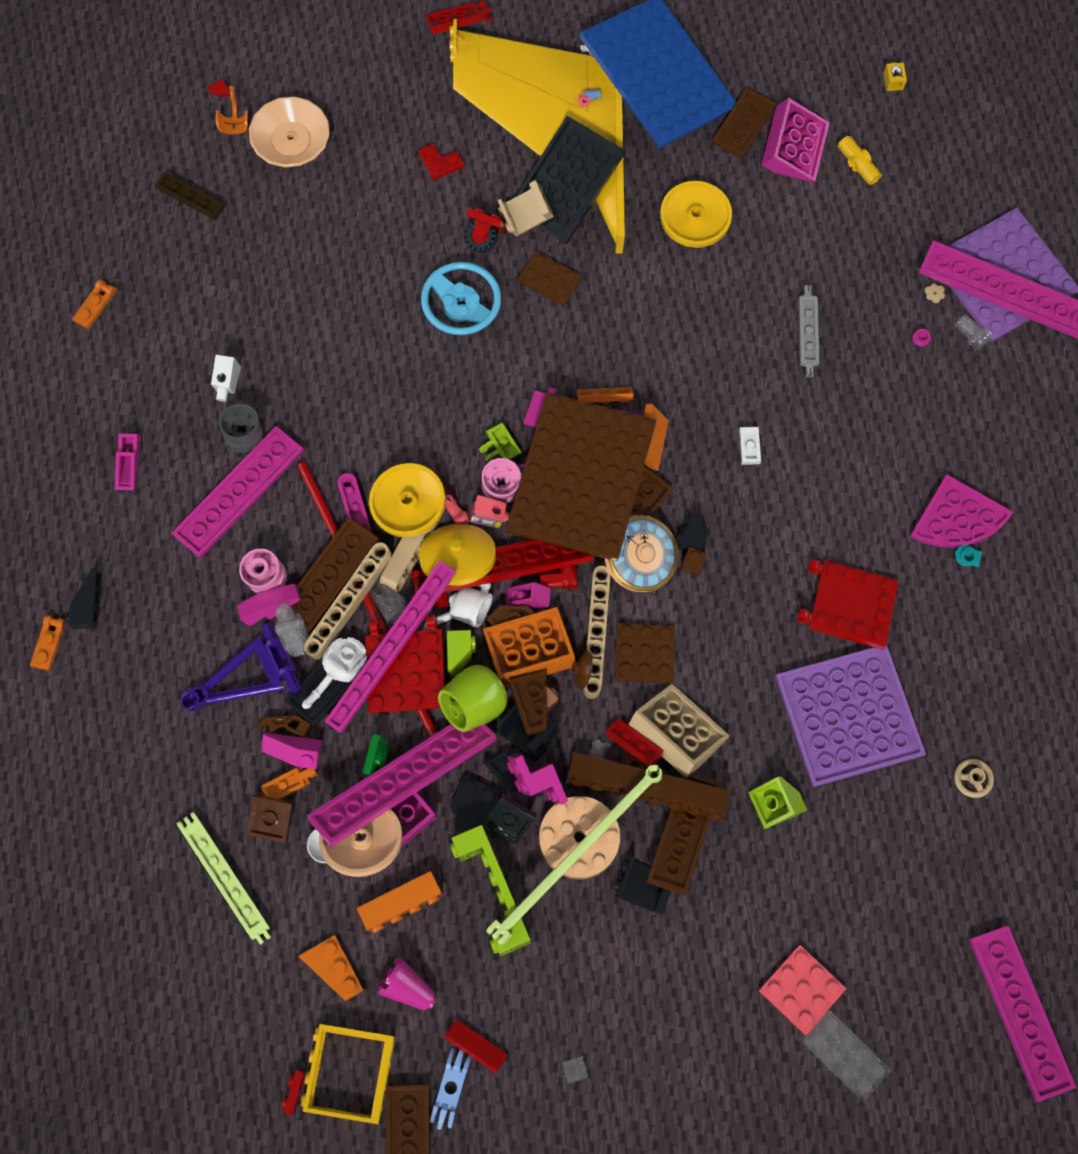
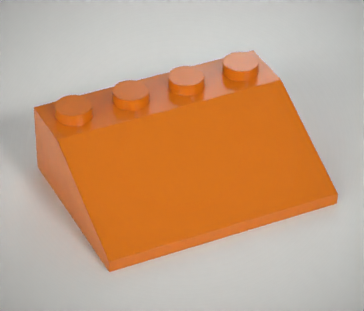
M557 607L483 629L496 675L505 688L509 687L508 682L511 679L545 670L546 675L572 668L575 662V655Z

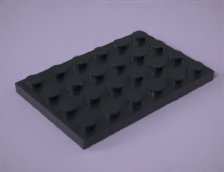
M566 116L516 197L530 190L529 183L536 180L541 185L554 215L553 218L539 224L538 227L567 245L626 151L569 116Z

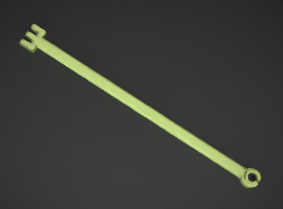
M657 765L649 766L644 778L501 924L495 920L486 932L492 934L497 929L492 937L497 940L503 935L498 943L501 946L504 945L512 936L508 931L652 783H657L662 779L661 768L659 769ZM653 773H658L656 778L651 777Z

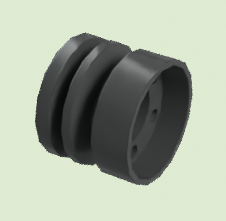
M234 404L226 408L220 415V430L231 450L237 453L251 452L263 439V428L257 412L252 407L246 404Z

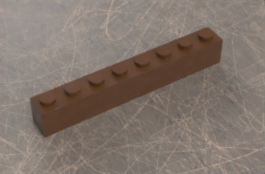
M574 752L568 772V782L576 786H588L596 791H608L615 796H626L644 778L646 770ZM653 773L651 777L656 778L658 773ZM662 774V779L657 783H652L635 801L644 800L652 805H664L672 810H684L692 815H704L718 821L725 820L731 790Z

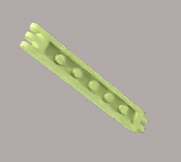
M192 812L190 815L194 820L193 822L186 816L183 819L187 826L184 827L180 821L176 823L250 938L252 940L256 938L260 945L263 944L264 941L260 936L261 934H264L267 940L271 938L267 932L270 929L269 925L197 815Z

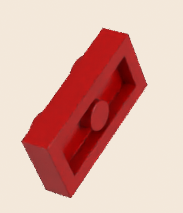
M296 1070L295 1074H291L288 1082V1087H291L288 1096L285 1095L282 1103L283 1114L294 1116L306 1072Z

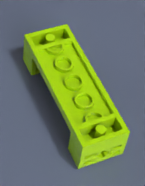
M482 825L453 837V844H450L455 859L459 857L460 862L480 854L485 868H490L491 872L488 873L493 887L497 885L499 889L496 895L501 906L504 904L507 910L504 911V914L507 918L517 907ZM522 919L508 931L512 936L504 945L501 946L498 943L503 935L497 940L492 937L490 944L494 954L499 953L501 957L530 944L531 940Z

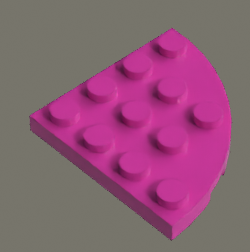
M946 474L910 537L937 547L958 548L966 544L973 545L996 533L1008 521L1013 512Z

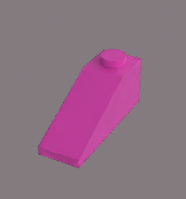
M263 733L262 752L296 767L317 769L322 755V740Z

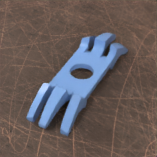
M450 1049L439 1093L429 1122L433 1123L438 1108L442 1107L437 1127L439 1130L442 1128L448 1109L451 1110L448 1128H452L457 1103L472 1058L468 1055L463 1069H460L464 1053L462 1050H459L453 1067L451 1063L455 1049ZM449 1081H453L457 1085V1091L454 1094H448L445 1091V1085Z

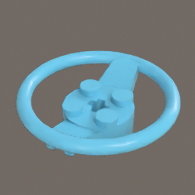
M455 262L438 268L428 277L421 292V305L427 319L439 330L453 335H468L484 329L495 319L501 305V291L495 278L483 267L468 262ZM457 269L471 270L482 275L489 282L494 293V303L491 311L480 304L479 295L472 287L463 283L454 285L442 275ZM432 287L443 301L445 314L450 320L456 323L471 321L478 324L457 328L439 321L429 307L428 295L430 288Z

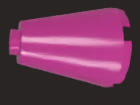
M398 957L394 961L396 966L388 969L376 993L423 1011L427 1008L431 1009L437 999L434 997L435 992L402 958Z

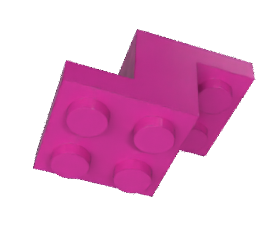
M513 754L507 757L509 760L507 762L508 769L511 774L514 773L517 779L515 785L519 792L522 791L523 794L532 796L544 790L549 801L551 800L553 803L560 805L568 802L553 764L543 762L528 769L523 755Z

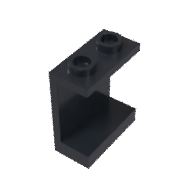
M515 702L510 707L509 712L505 716L500 717L496 725L500 736L534 759L540 755L560 732L558 721L551 718L547 721L545 731L527 735Z
M631 857L630 862L625 861L621 871L625 873L623 880L618 879L614 890L618 892L616 897L662 916L671 891L647 883L651 867L635 861V858Z

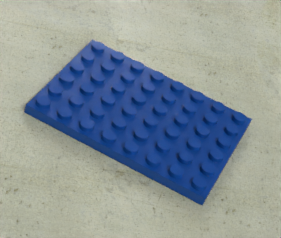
M648 0L582 31L579 35L659 149L732 111L737 103L663 0Z

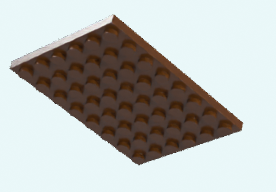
M547 392L506 526V532L618 561L657 420Z

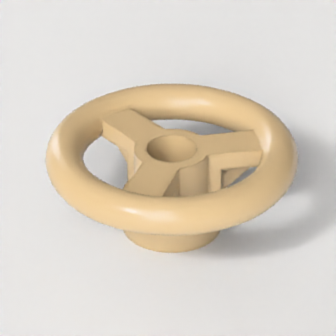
M967 759L961 762L955 770V784L964 795L980 798L991 791L994 784V775L991 768L985 762L978 759ZM968 765H978L977 768L972 769L968 774L961 773ZM986 772L988 776V783L986 787L983 789L981 783L985 781ZM973 775L977 776V781L973 779ZM961 780L974 784L977 792L967 790Z

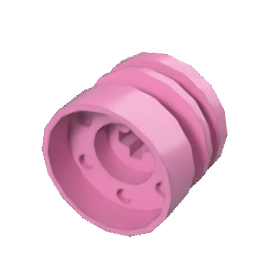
M506 458L491 460L482 471V490L485 497L503 503L512 502L516 497L521 480L519 467L513 461ZM504 481L505 484L499 487L498 482Z

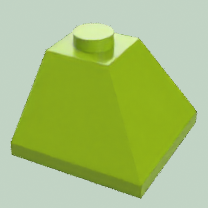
M780 776L748 792L764 829L807 811L799 791Z

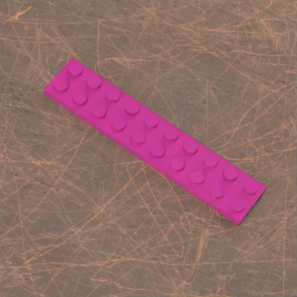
M934 240L932 241L920 268V274L1078 339L1077 299Z
M450 724L308 814V820L329 846L333 847L497 740L496 735L486 724L466 732H461Z

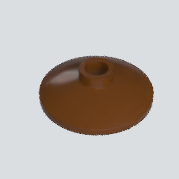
M587 650L581 653L571 669L572 674H574L575 685L578 689H584L587 686L592 672V654Z

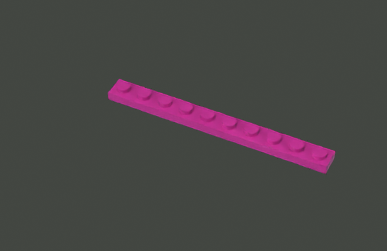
M441 561L438 562L325 720L327 724L339 733H343L457 572Z

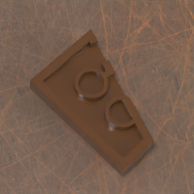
M546 670L509 680L508 684L526 734L531 735L545 731L547 728Z

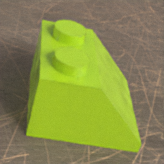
M471 630L447 631L449 679H453L472 660V653H476L475 636H471Z

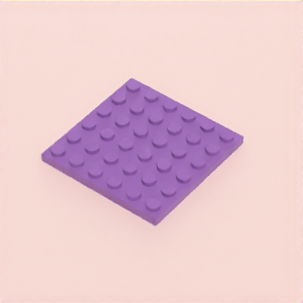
M1018 208L948 246L1072 297L1078 293L1077 284ZM951 287L991 342L1031 320Z
M887 645L884 650L874 647L775 675L812 788L926 755Z

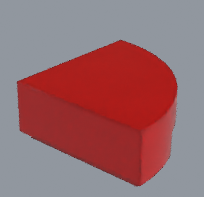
M222 79L207 87L212 95L230 96V90Z

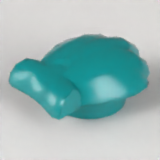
M967 544L959 546L955 552L956 560L962 566L973 565L979 567L982 551H977Z

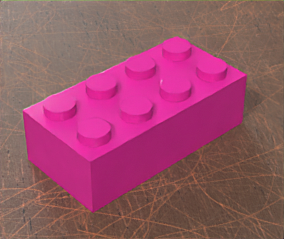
M417 792L391 808L401 825V848L436 819L435 813Z

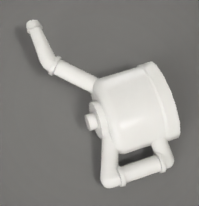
M491 584L479 585L478 587H481L480 591L470 587L460 589L449 598L450 612L437 616V625L455 619L478 628L486 618L492 603V594L488 593ZM427 622L425 623L422 631L428 630Z

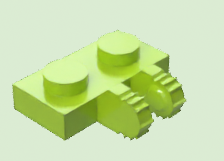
M503 423L486 431L490 441L483 444L479 450L484 453L493 447L496 448L495 451L486 456L487 462L499 456L511 461L521 456L520 449Z

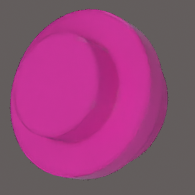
M918 329L914 332L912 340L917 346L924 347L929 344L931 335L926 329Z

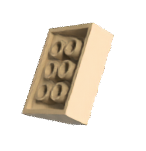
M673 684L639 708L629 723L631 728L663 751L662 757L685 778L695 772L729 738V735Z

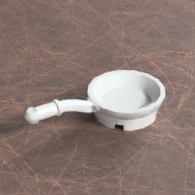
M350 637L347 639L338 638L327 647L322 660L327 676L312 691L311 695L303 701L302 707L304 709L310 708L320 698V695L332 679L342 682L354 681L365 666L367 659L366 649L360 641Z

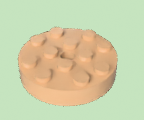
M575 796L567 798L568 802L564 804L556 803L546 813L540 827L539 844L545 861L553 870L579 844V842L575 841L574 835L578 832L586 837L610 812L603 803L593 798ZM617 820L563 876L572 879L592 878L610 866L620 845V830Z

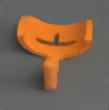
M229 86L233 110L232 117H225L219 110H216V126L220 132L225 134H242L247 130L248 110L244 111L245 115L243 117H237V97L234 87Z

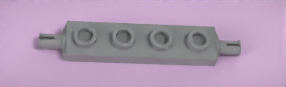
M808 285L804 286V295L798 299L800 366L806 367V377H809V375L813 377V367L819 365L818 297L812 295L811 285L809 287Z

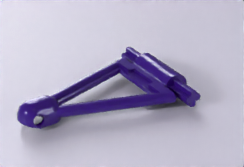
M264 624V627L261 628L267 641L265 645L259 635L203 685L186 691L181 697L182 707L187 711H195L211 703L283 691L285 689L281 679L285 680L290 693L299 692L298 690L301 689V686L295 675L297 670L282 638L277 637L272 624ZM256 651L270 683L209 693L210 690Z

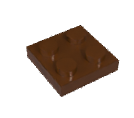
M253 795L246 835L286 843L294 802Z

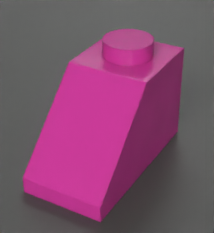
M535 582L507 588L506 606H528L530 609L549 607L551 588Z

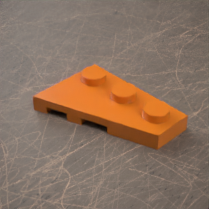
M335 935L298 956L345 1001L364 991Z

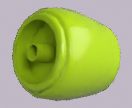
M473 665L458 673L439 692L438 702L450 724L457 730L466 732L489 723L500 716L506 708L507 694L501 680L491 669L483 665Z

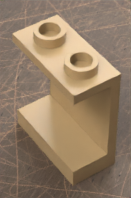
M536 180L529 183L530 190L506 203L501 199L498 200L500 205L498 210L507 221L505 226L508 232H512L515 236H519L554 217L541 185Z

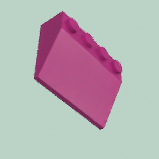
M786 99L776 106L761 165L777 174L815 182L830 122L794 100Z

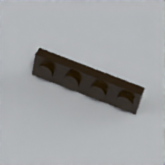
M166 172L163 173L155 184L156 189L215 221L225 208L224 203Z

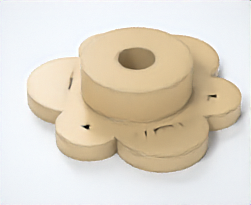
M932 284L924 290L925 294H927L926 298L932 300L933 303H939L945 297L943 286Z

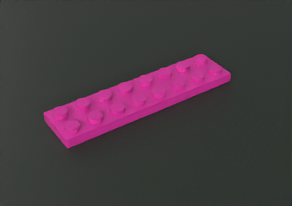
M275 426L171 534L201 559L304 452V449Z
M1009 925L969 939L1035 1102H1040L1077 1088Z

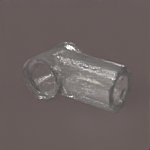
M967 314L963 315L954 326L968 338L969 345H973L975 350H980L993 338L988 328L980 327Z

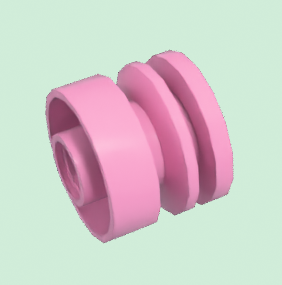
M252 550L243 557L240 563L239 573L242 580L256 594L284 586L287 581L285 566L269 550Z

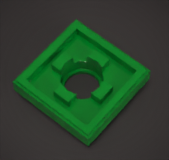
M372 735L363 773L367 777L386 764L390 745L380 735Z

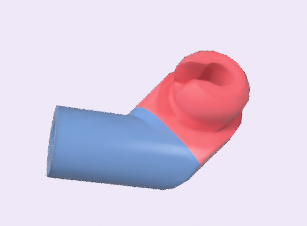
M600 90L584 91L578 98L579 106L586 107L591 100L601 99Z

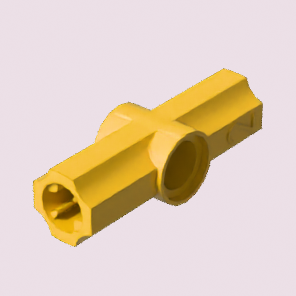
M851 136L844 137L838 143V148L848 159L849 166L853 167L852 170L854 172L858 171L868 185L876 183L881 178L882 174L871 162L872 159L869 152L861 149Z

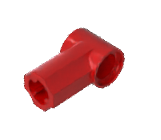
M568 566L560 568V570L540 572V585L548 588H562L564 590H568L570 587L571 589L578 588L577 568Z

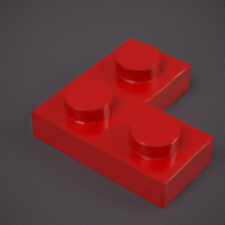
M434 143L418 150V154L433 181L465 168L458 151L441 157Z

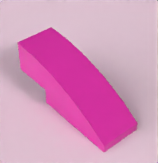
M139 434L118 435L115 490L135 491L141 447V435Z
M290 584L255 595L237 605L240 620L248 626H252L264 617L271 620L301 599L297 585Z

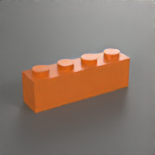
M429 871L358 907L357 910L368 932L372 931L374 934L384 929V924L390 921L392 924L397 923L403 919L402 915L408 912L412 915L421 910L420 906L426 903L432 905L438 902L442 893L432 872Z

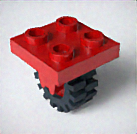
M475 207L474 210L468 208L466 216L473 223L470 222L469 226L465 228L464 241L476 253L485 254L486 251L490 252V249L494 248V244L497 243L496 237L498 235L496 231L503 234L506 232L507 228L503 223L504 221L501 220V217L494 214L488 216L484 213L485 211Z

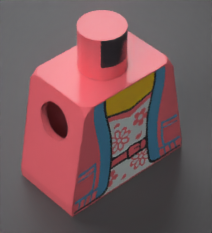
M477 495L472 507L469 524L499 529L502 522L508 523L511 512L505 511L506 503Z

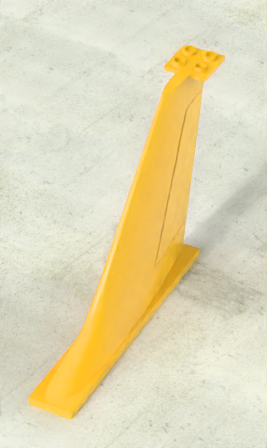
M454 19L453 26H450L451 62H453V89L540 157L566 116H569L623 149L622 96L593 56L457 30V19ZM600 90L601 99L591 100L586 107L579 106L578 98L584 91ZM623 158L596 199L597 205L615 241V254L623 253L625 238Z

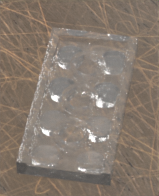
M828 1010L801 1040L862 1102L869 1098L892 1071L831 1010Z

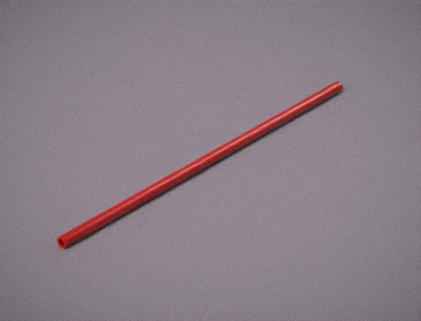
M301 462L297 467L333 538L339 529L306 462ZM358 582L356 584V588H361L364 582ZM368 592L363 602L372 621L380 622V635L387 634L389 631L370 592ZM416 710L429 737L438 733L428 711Z

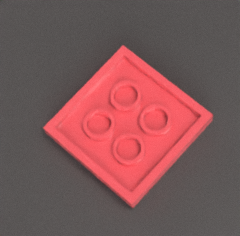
M799 945L758 991L804 1035H807L846 988Z

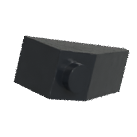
M97 568L90 570L70 604V611L67 612L66 620L73 629L97 628L100 572Z

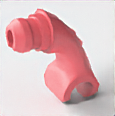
M446 495L445 508L456 524H468L469 518L466 511H463L458 506L453 496Z

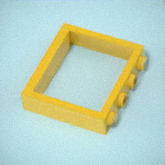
M319 1024V1028H316L313 1036V1041H316L315 1050H311L309 1063H312L311 1071H307L305 1077V1084L308 1085L307 1092L303 1093L301 1098L303 1112L380 1124L395 1037ZM327 1032L384 1042L371 1115L313 1106Z

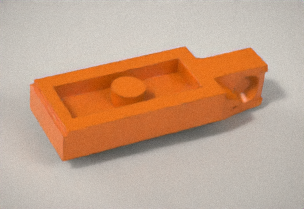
M302 767L295 768L262 785L261 788L265 797L281 800L306 787V785L310 784L309 779L318 774L315 769L308 768L304 770Z

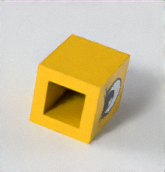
M893 62L886 64L883 73L886 91L903 90L907 82L904 63Z

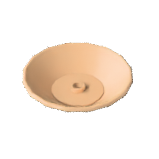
M298 97L277 98L264 104L253 116L249 127L250 144L256 154L269 164L281 167L301 166L314 160L325 149L330 135L329 122L321 108L309 100Z

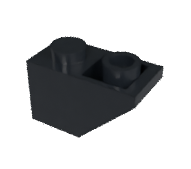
M693 511L692 516L688 515L684 522V526H686L685 531H680L676 540L679 543L677 549L686 553L689 547L701 551L707 539V533L697 511Z

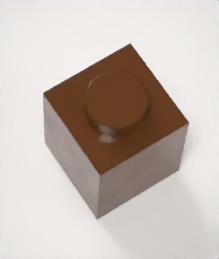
M689 547L681 571L699 577L707 553Z

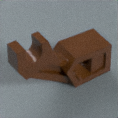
M294 714L292 716L266 717L261 720L257 729L262 732L263 728L268 726L269 731L267 733L274 734L279 729L286 728L288 732L305 738L312 726ZM295 721L299 722L296 730L289 727Z

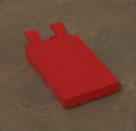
M485 0L476 4L472 2L424 15L432 35L450 30L454 19H457V28L482 22V20L491 22L493 18L492 16H486L491 12L490 7L482 9L483 6H487Z

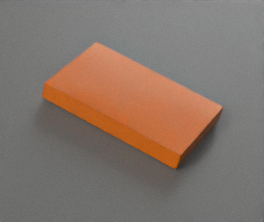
M646 404L643 417L657 421L645 465L652 471H658L669 420L653 404Z

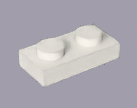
M740 427L741 465L760 464L759 427Z

